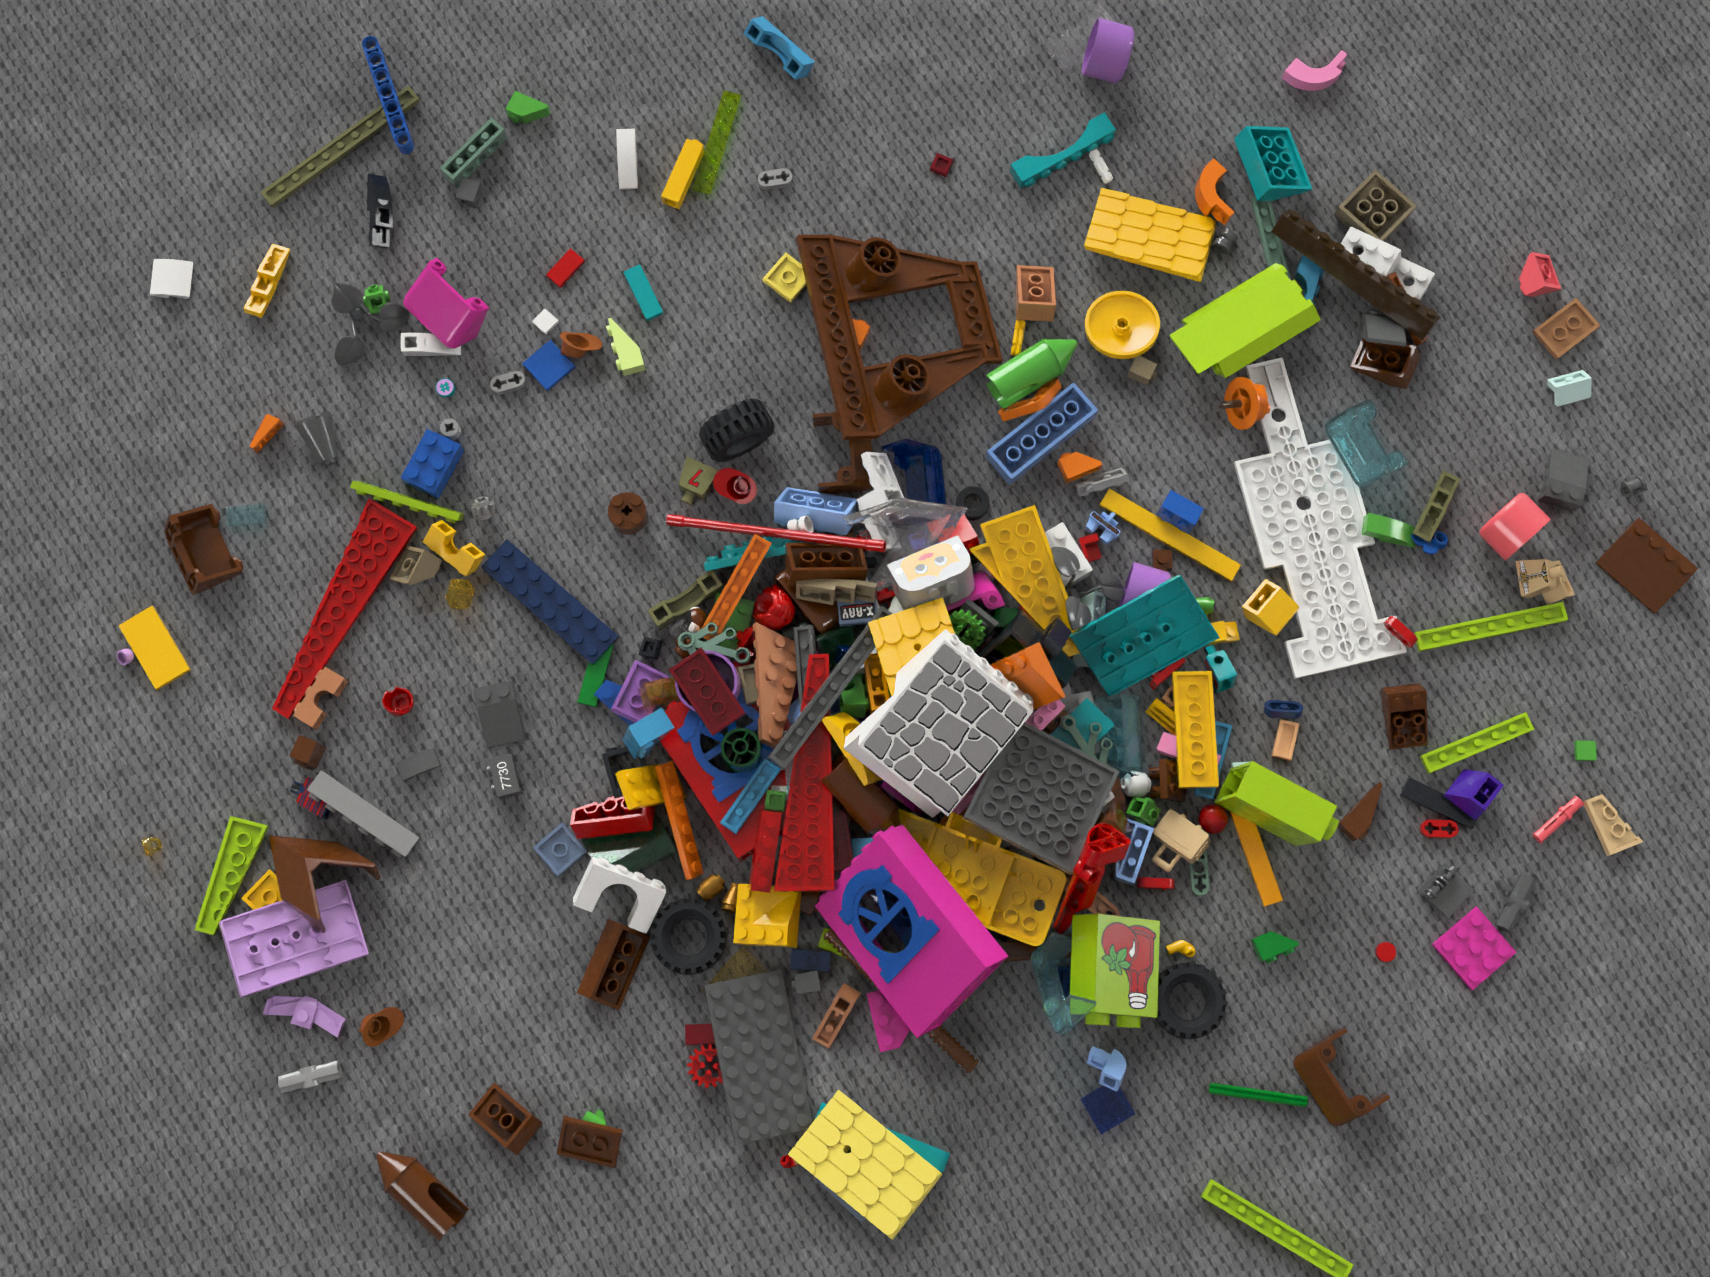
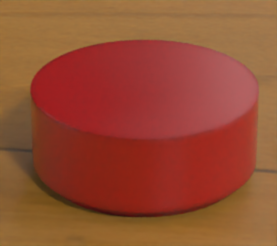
M1383 942L1377 945L1375 955L1382 962H1390L1396 957V948L1389 942Z

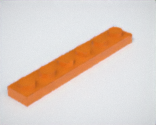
M754 534L701 628L703 629L708 623L713 622L717 625L718 632L715 635L708 634L703 637L704 639L710 640L721 634L771 546V542ZM714 626L709 628L710 632L715 630Z
M668 761L655 766L685 879L689 880L704 873L673 761Z

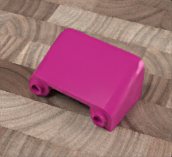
M435 258L426 265L406 293L403 305L445 346L458 348L477 337L489 307L479 298L472 297L465 300L441 277L446 272V266L438 258Z
M980 572L973 574L975 581L973 592L968 597L947 605L946 609L949 611L962 606L968 599L971 601L977 600L978 603H983L988 609H997L1005 604L1001 594L988 575Z

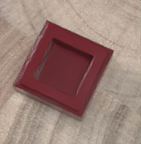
M937 153L931 164L930 171L947 177L954 159Z

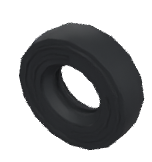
M970 486L959 492L956 498L957 511L962 510L968 520H977L987 513L990 501L983 489ZM976 497L980 502V506L975 510H970L965 505L966 499Z

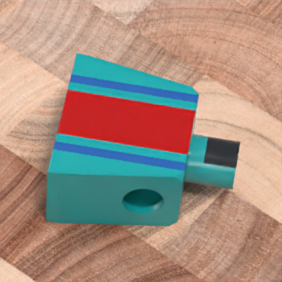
M1214 645L1204 648L1207 656L1204 667L1206 671H1212L1215 693L1217 694L1234 687L1237 673L1225 651L1217 652Z

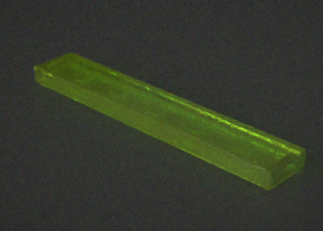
M723 90L693 191L708 195L712 193L741 100V94Z

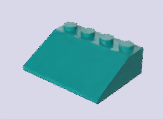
M1245 126L1234 138L1257 201H1274L1309 192L1313 189L1289 127Z

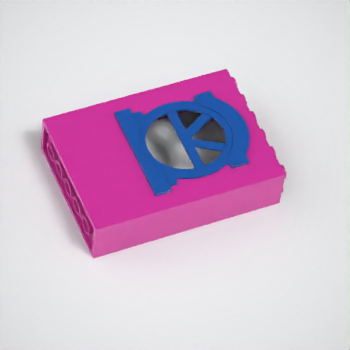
M902 824L897 827L891 826L884 832L882 830L877 832L872 837L873 841L862 848L861 855L856 856L850 862L852 865L844 869L840 873L841 877L834 881V891L823 893L819 897L820 901L815 905V908L916 1038H919L939 1027L999 967L1008 955ZM875 889L882 915L860 906V901L867 891ZM883 889L891 892L899 899L889 911ZM905 906L912 925L910 942L901 952H885L875 937ZM859 915L877 924L869 931L859 919Z

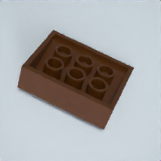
M1640 518L1633 521L1596 561L1600 568L1654 614L1698 569Z

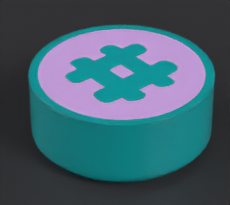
M442 378L436 383L435 389L440 397L449 398L455 392V385L450 379Z

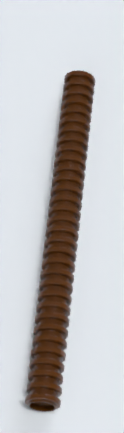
M831 928L824 935L823 939H827L829 944L832 943L833 948L838 949V953L841 952L843 957H847V961L850 960L852 962V966H856V970L859 969L861 974H865V978L870 979V983L873 982ZM942 1025L926 1033L930 1039H934V1043H938V1047H942L944 1052H948V1056H952V1060L957 1061V1065L960 1064L962 1069L965 1068L966 1073H970L979 1063L978 1059H974L973 1054H969V1050L966 1051L959 1041H955V1037H951V1033H947L945 1028H941Z

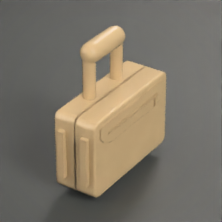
M1170 809L1153 830L1154 838L1163 845L1152 857V862L1166 872H1170L1181 857L1193 864L1196 860H1199L1209 847V834L1202 830L1201 825H1194L1187 820L1185 814L1180 815ZM1166 847L1177 854L1170 864L1159 858Z

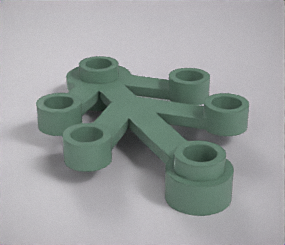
M713 622L708 623L705 628L695 633L683 632L678 637L679 647L684 651H688L690 655L696 651V648L700 649L702 647L704 651H715L724 656L734 658L739 664H746L750 660V653L744 647L732 650L718 646V644L726 640L731 641L736 638V631L731 627L706 642L699 639L708 634L715 635L718 632V627ZM714 626L715 630L710 632L709 628ZM729 631L734 632L733 636L728 637L727 633ZM690 639V644H684L685 640ZM745 654L746 658L744 660H740V655Z
M1072 715L1062 716L1059 725L1063 730L1070 732L1080 747L1078 750L1097 759L1094 752L1098 733L1102 729L1101 724L1092 722L1089 725L1090 734L1087 744L1075 726V718ZM1066 719L1071 720L1072 724L1070 726H1066ZM1094 724L1098 725L1096 732L1092 730ZM1108 738L1100 741L1101 752L1099 761L1108 765L1106 762L1109 749L1113 745L1112 741ZM1105 740L1109 742V746L1107 748L1103 746V742Z

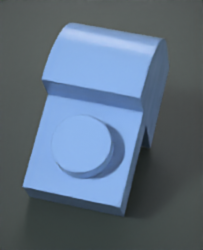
M1092 1046L1087 1064L1102 1070L1099 1084L1117 1092L1122 1084L1126 1070L1125 1058L1116 1049L1109 1054L1102 1049Z

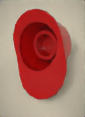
M723 468L715 474L713 484L715 490L720 495L740 504H747L756 497L757 486L750 476L732 468Z

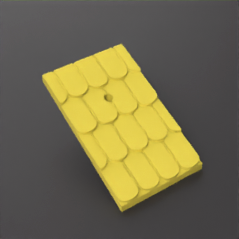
M839 1089L788 1154L892 1240L943 1175Z

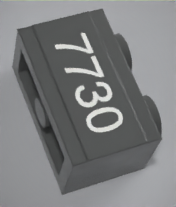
M508 754L489 759L490 765L487 766L489 777H493L494 784H491L493 795H497L499 799L523 794L514 756Z

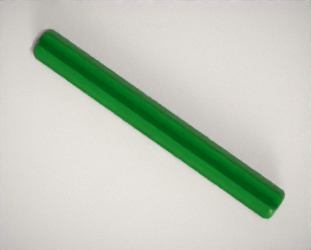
M1210 1083L1208 1088L1210 1094L1307 1107L1308 1105L1307 1096L1218 1083Z

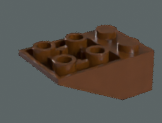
M1419 683L1381 688L1382 708L1389 749L1428 745L1426 689Z

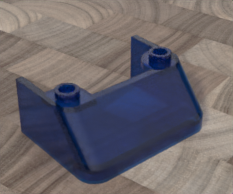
M902 439L882 446V450L894 453L895 464L900 469L905 470L908 504L901 507L900 513L890 515L889 519L903 523L931 522L947 516L942 457L939 449L935 446L910 439Z

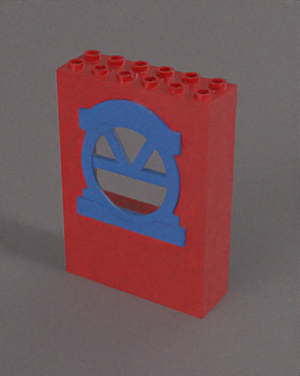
M736 661L732 663L736 669L740 666L750 665L749 662L746 664H739ZM741 688L737 701L745 713L753 719V722L745 727V729L753 732L758 728L759 707L757 704L745 705ZM674 701L665 710L674 729L660 743L739 862H742L754 852L760 809L765 808L767 791L737 834L724 827L720 822L765 758L768 759L767 757L774 748L762 743L761 761L749 773L721 771L714 767L709 760L721 753V743L725 736L720 733L712 736L708 728L704 726V722L698 713L688 708L682 701ZM786 719L782 737L791 727L788 719ZM736 721L728 726L729 732L736 729ZM704 734L721 743L707 753H703L700 745V735ZM793 759L784 770L781 769L768 790H771V786H790ZM786 799V801H785V809H784V812H781V813H782V816H781L779 836H781V835L783 834L784 820H785L786 807H787V799Z

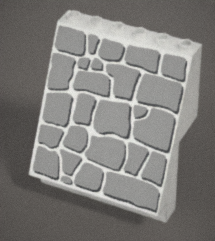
M945 629L897 672L894 695L845 737L844 749L932 818L940 811L949 816L1033 713V699L1029 694L1023 693L1014 682L1006 679L1001 671L995 670L990 666L985 658L979 657L974 653L970 646L963 644L954 633H950Z

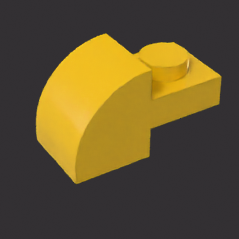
M1236 621L1211 623L1220 638L1206 646L1239 641Z

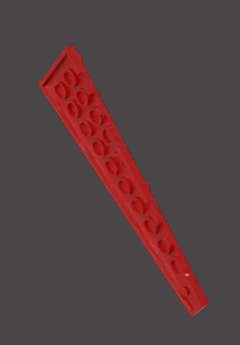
M809 654L801 712L829 676V654ZM830 709L824 717L830 716ZM822 720L793 759L774 892L834 891L832 793L820 781L832 772L831 734Z

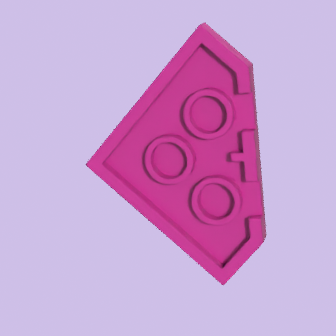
M881 991L866 993L880 1052L900 1048L910 1031L909 1027Z

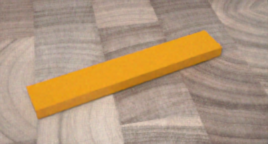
M1230 811L1263 907L1283 901L1256 824Z

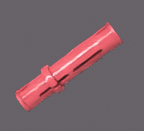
M1574 796L1564 807L1558 808V812L1532 834L1533 837L1542 844L1545 839L1566 820H1570L1572 815L1583 806L1582 800Z

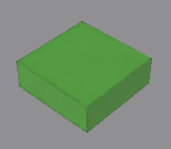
M1574 741L1575 761L1597 760L1596 741Z
M767 790L764 810L784 812L787 792Z

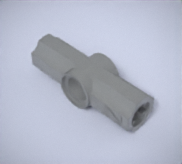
M334 1061L319 1066L304 1067L297 1072L278 1076L279 1089L281 1093H286L301 1088L316 1087L323 1082L342 1078L341 1065L339 1061Z

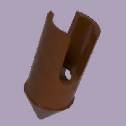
M844 754L831 762L832 772L820 781L844 806L850 816L864 829V833L875 835L881 830L882 832L886 831L891 826L897 827L901 825L897 802L893 801L877 782L864 786Z
M381 1151L376 1155L385 1194L388 1193L439 1242L443 1239L446 1232L451 1227L455 1228L469 1211V1208L418 1161V1158Z

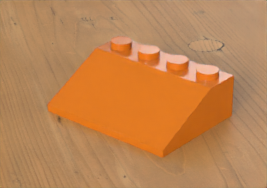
M1040 642L989 664L995 670L1001 671L1006 679L1014 682L1023 693H1027L1032 697L1033 710L1065 697Z

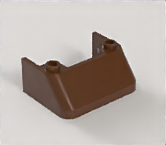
M837 412L813 414V426L833 425L836 430L841 431ZM871 439L849 440L851 466H844L838 470L837 482L818 483L820 493L862 492L873 488L869 482L870 477L863 466L861 454L865 452H872Z
M1346 1028L1337 1029L1298 1054L1293 1060L1294 1069L1328 1122L1334 1126H1342L1357 1119L1390 1099L1388 1094H1381L1370 1102L1363 1095H1355L1348 1099L1328 1068L1327 1064L1332 1062L1336 1056V1050L1331 1042L1346 1033Z

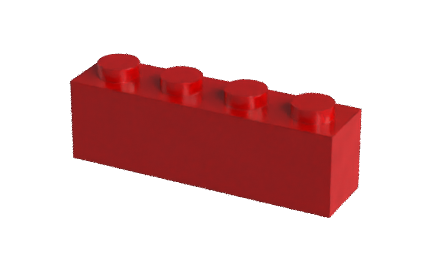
M760 809L748 886L752 891L767 893L771 891L781 812Z

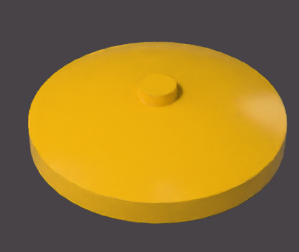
M1114 291L1104 294L1091 304L1086 313L1085 333L1088 341L1097 351L1111 358L1130 359L1140 356L1154 345L1159 335L1160 318L1156 308L1148 299L1134 292Z

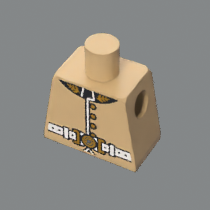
M1547 559L1515 561L1521 597L1533 598L1557 587L1556 578L1565 576L1562 565L1554 567L1553 562Z

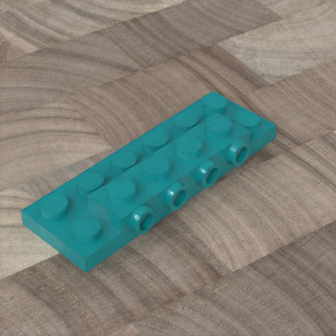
M762 537L772 543L764 558L785 554L786 543H814ZM751 540L742 542L743 545L735 547V544L725 545L724 550H721L722 558H718V555L707 557V561H704L705 571L737 565Z

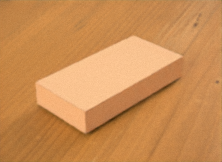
M1284 719L1279 720L1271 757L1287 761L1292 760L1299 723Z

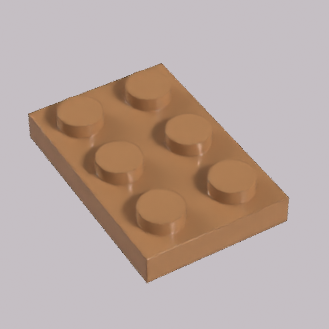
M1575 298L1534 329L1532 333L1557 360L1601 325L1580 301Z

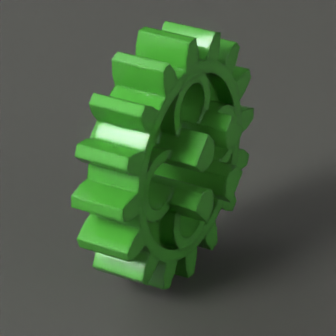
M961 609L959 612L954 611L949 615L954 633L963 644L970 646L973 650L980 646L984 641L983 638L986 636L983 633L986 628L980 625L983 622L982 620L976 619L977 614L972 616L970 610L964 613V610ZM969 623L971 626L965 631L964 635L960 637L959 634Z

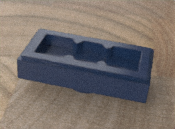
M792 949L790 969L830 972L831 952Z

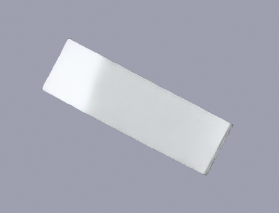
M616 129L619 189H638L635 129Z

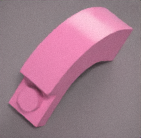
M1341 50L1331 63L1323 68H1311L1296 58L1285 70L1282 79L1291 86L1301 90L1316 91L1325 89L1339 79L1341 70L1346 64L1344 60L1347 54Z

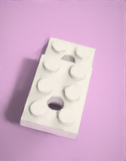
M1353 227L1349 228L1341 242L1350 253H1353V250L1357 247L1362 248L1364 252L1357 256L1364 263L1373 266L1379 274L1388 276L1396 272L1406 293L1419 300L1422 299L1435 276L1434 272L1402 258L1401 249ZM1411 278L1414 280V284L1412 286H1405L1404 280Z
M865 452L861 454L862 463L868 472L869 482L874 490L857 499L858 508L864 517L865 526L871 538L886 541L885 552H897L903 548L889 514L907 504L887 454Z

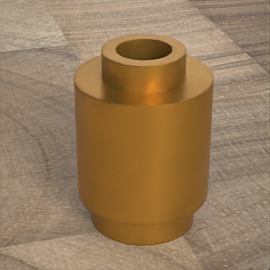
M712 873L698 885L699 887L696 891L706 902L725 889L723 886L725 881L719 874L715 876Z

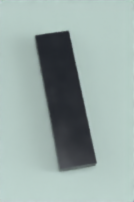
M1410 777L1407 778L1400 796L1471 830L1474 828L1477 819L1471 818L1444 797L1443 793Z

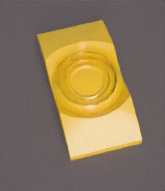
M845 712L824 717L822 722L844 756L848 759L863 785L866 786L883 780L844 749L845 737L857 728L860 723Z

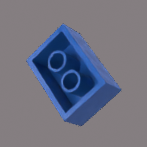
M426 429L401 476V480L404 484L435 499H439L464 449L461 444Z

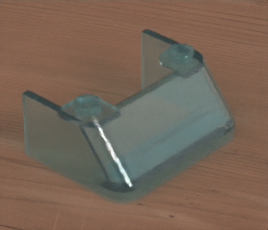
M1052 932L1044 943L1032 953L1031 962L1048 1021L1055 1033L1065 1035L1097 1004L1096 1001L1074 995H1069L1065 999L1056 965L1071 951L1072 938Z

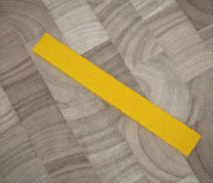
M1110 488L1099 505L1111 513L1114 512L1119 518L1230 582L1241 564L1179 530L1172 524L1163 521L1160 517Z

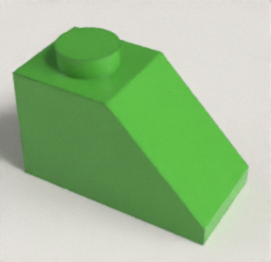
M517 91L514 92L505 109L511 121L523 124L549 116L550 114L547 104Z

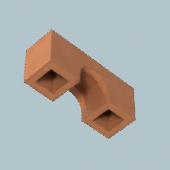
M324 667L323 670L317 673L316 681L307 688L304 694L305 698L296 705L295 713L293 714L295 718L315 730L319 728L327 715L318 706L320 697L324 694H332L339 697L348 683L345 678L327 667Z

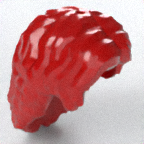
M773 584L771 587L764 588L762 594L756 597L752 617H754L757 623L774 631L790 624L796 611L791 597L777 584Z

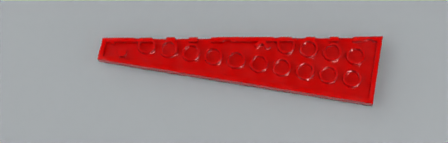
M370 498L364 507L357 528L352 533L351 541L348 547L346 546L344 556L340 564H338L335 575L331 579L311 622L310 630L305 635L304 643L295 657L292 669L289 670L286 681L282 685L272 707L274 711L289 720L295 713L296 705L305 698L304 694L307 688L316 681L317 673L327 665L418 529L412 523Z

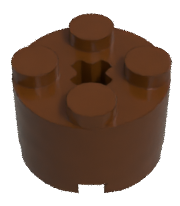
M624 492L615 495L611 499L608 506V516L616 530L622 534L631 535L639 532L645 526L648 520V512L644 501L639 495Z

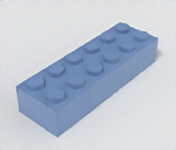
M1073 382L1054 397L1044 409L1034 413L991 447L986 453V459L1004 480L1011 485L1093 420L1097 415L1098 409Z

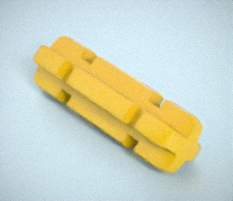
M1016 320L1013 346L1011 348V355L1013 356L1021 353L1026 324L1024 320Z

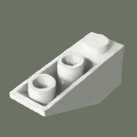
M401 333V352L404 356L461 355V346L449 348L433 334Z

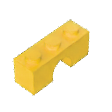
M443 520L432 524L423 543L430 550L441 556L445 562L456 568L460 574L468 576L474 573L485 554L472 543L461 547L459 550L453 542L456 530Z

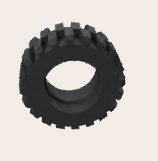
M751 398L750 400L745 399L731 406L729 405L714 416H711L700 428L699 437L712 460L726 462L760 446L762 442H765L773 434L775 425L763 402Z

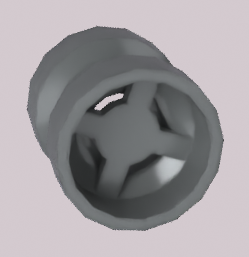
M1223 228L1219 234L1220 237L1216 238L1213 242V247L1222 254H1228L1231 250V245L1235 244L1238 240V236L1232 230Z

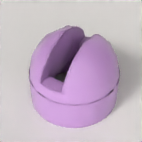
M122 649L117 652L116 657L121 665H127L133 661L134 653L130 649Z

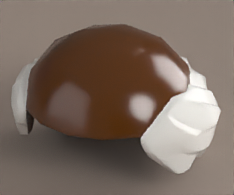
M698 607L690 609L692 622L688 630L692 633L701 630L708 617Z

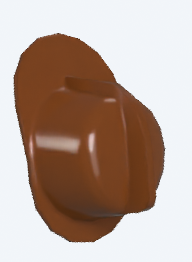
M562 332L560 334L562 339L561 355L579 359L587 351L599 350L602 347V341L588 333Z
M388 1007L378 1013L367 1015L362 1020L361 1027L359 1028L365 1044L370 1047L377 1046L395 1035L403 1025L404 1015L396 1007Z

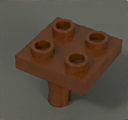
M1160 759L1159 767H1149L1148 772H1152L1148 774L1149 778H1160V786H1151L1150 791H1153V793H1149L1150 798L1161 797V799L1174 802H1186L1187 789L1178 788L1177 761Z

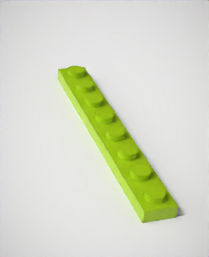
M1564 602L1418 631L1414 635L1418 639L1416 642L1418 652L1562 623L1568 621Z
M1212 1179L1209 1180L1200 1196L1333 1277H1348L1354 1265Z

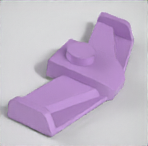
M271 995L263 1011L264 1015L293 1016L291 1024L311 1029L313 1023L337 1038H340L346 1021L344 1017L318 1002L317 999L309 996Z

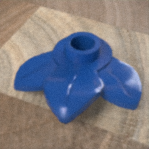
M1437 529L1430 542L1414 534L1411 535L1412 540L1417 545L1423 546V551L1427 554L1437 553L1438 550L1444 549L1448 542L1447 535L1437 531Z

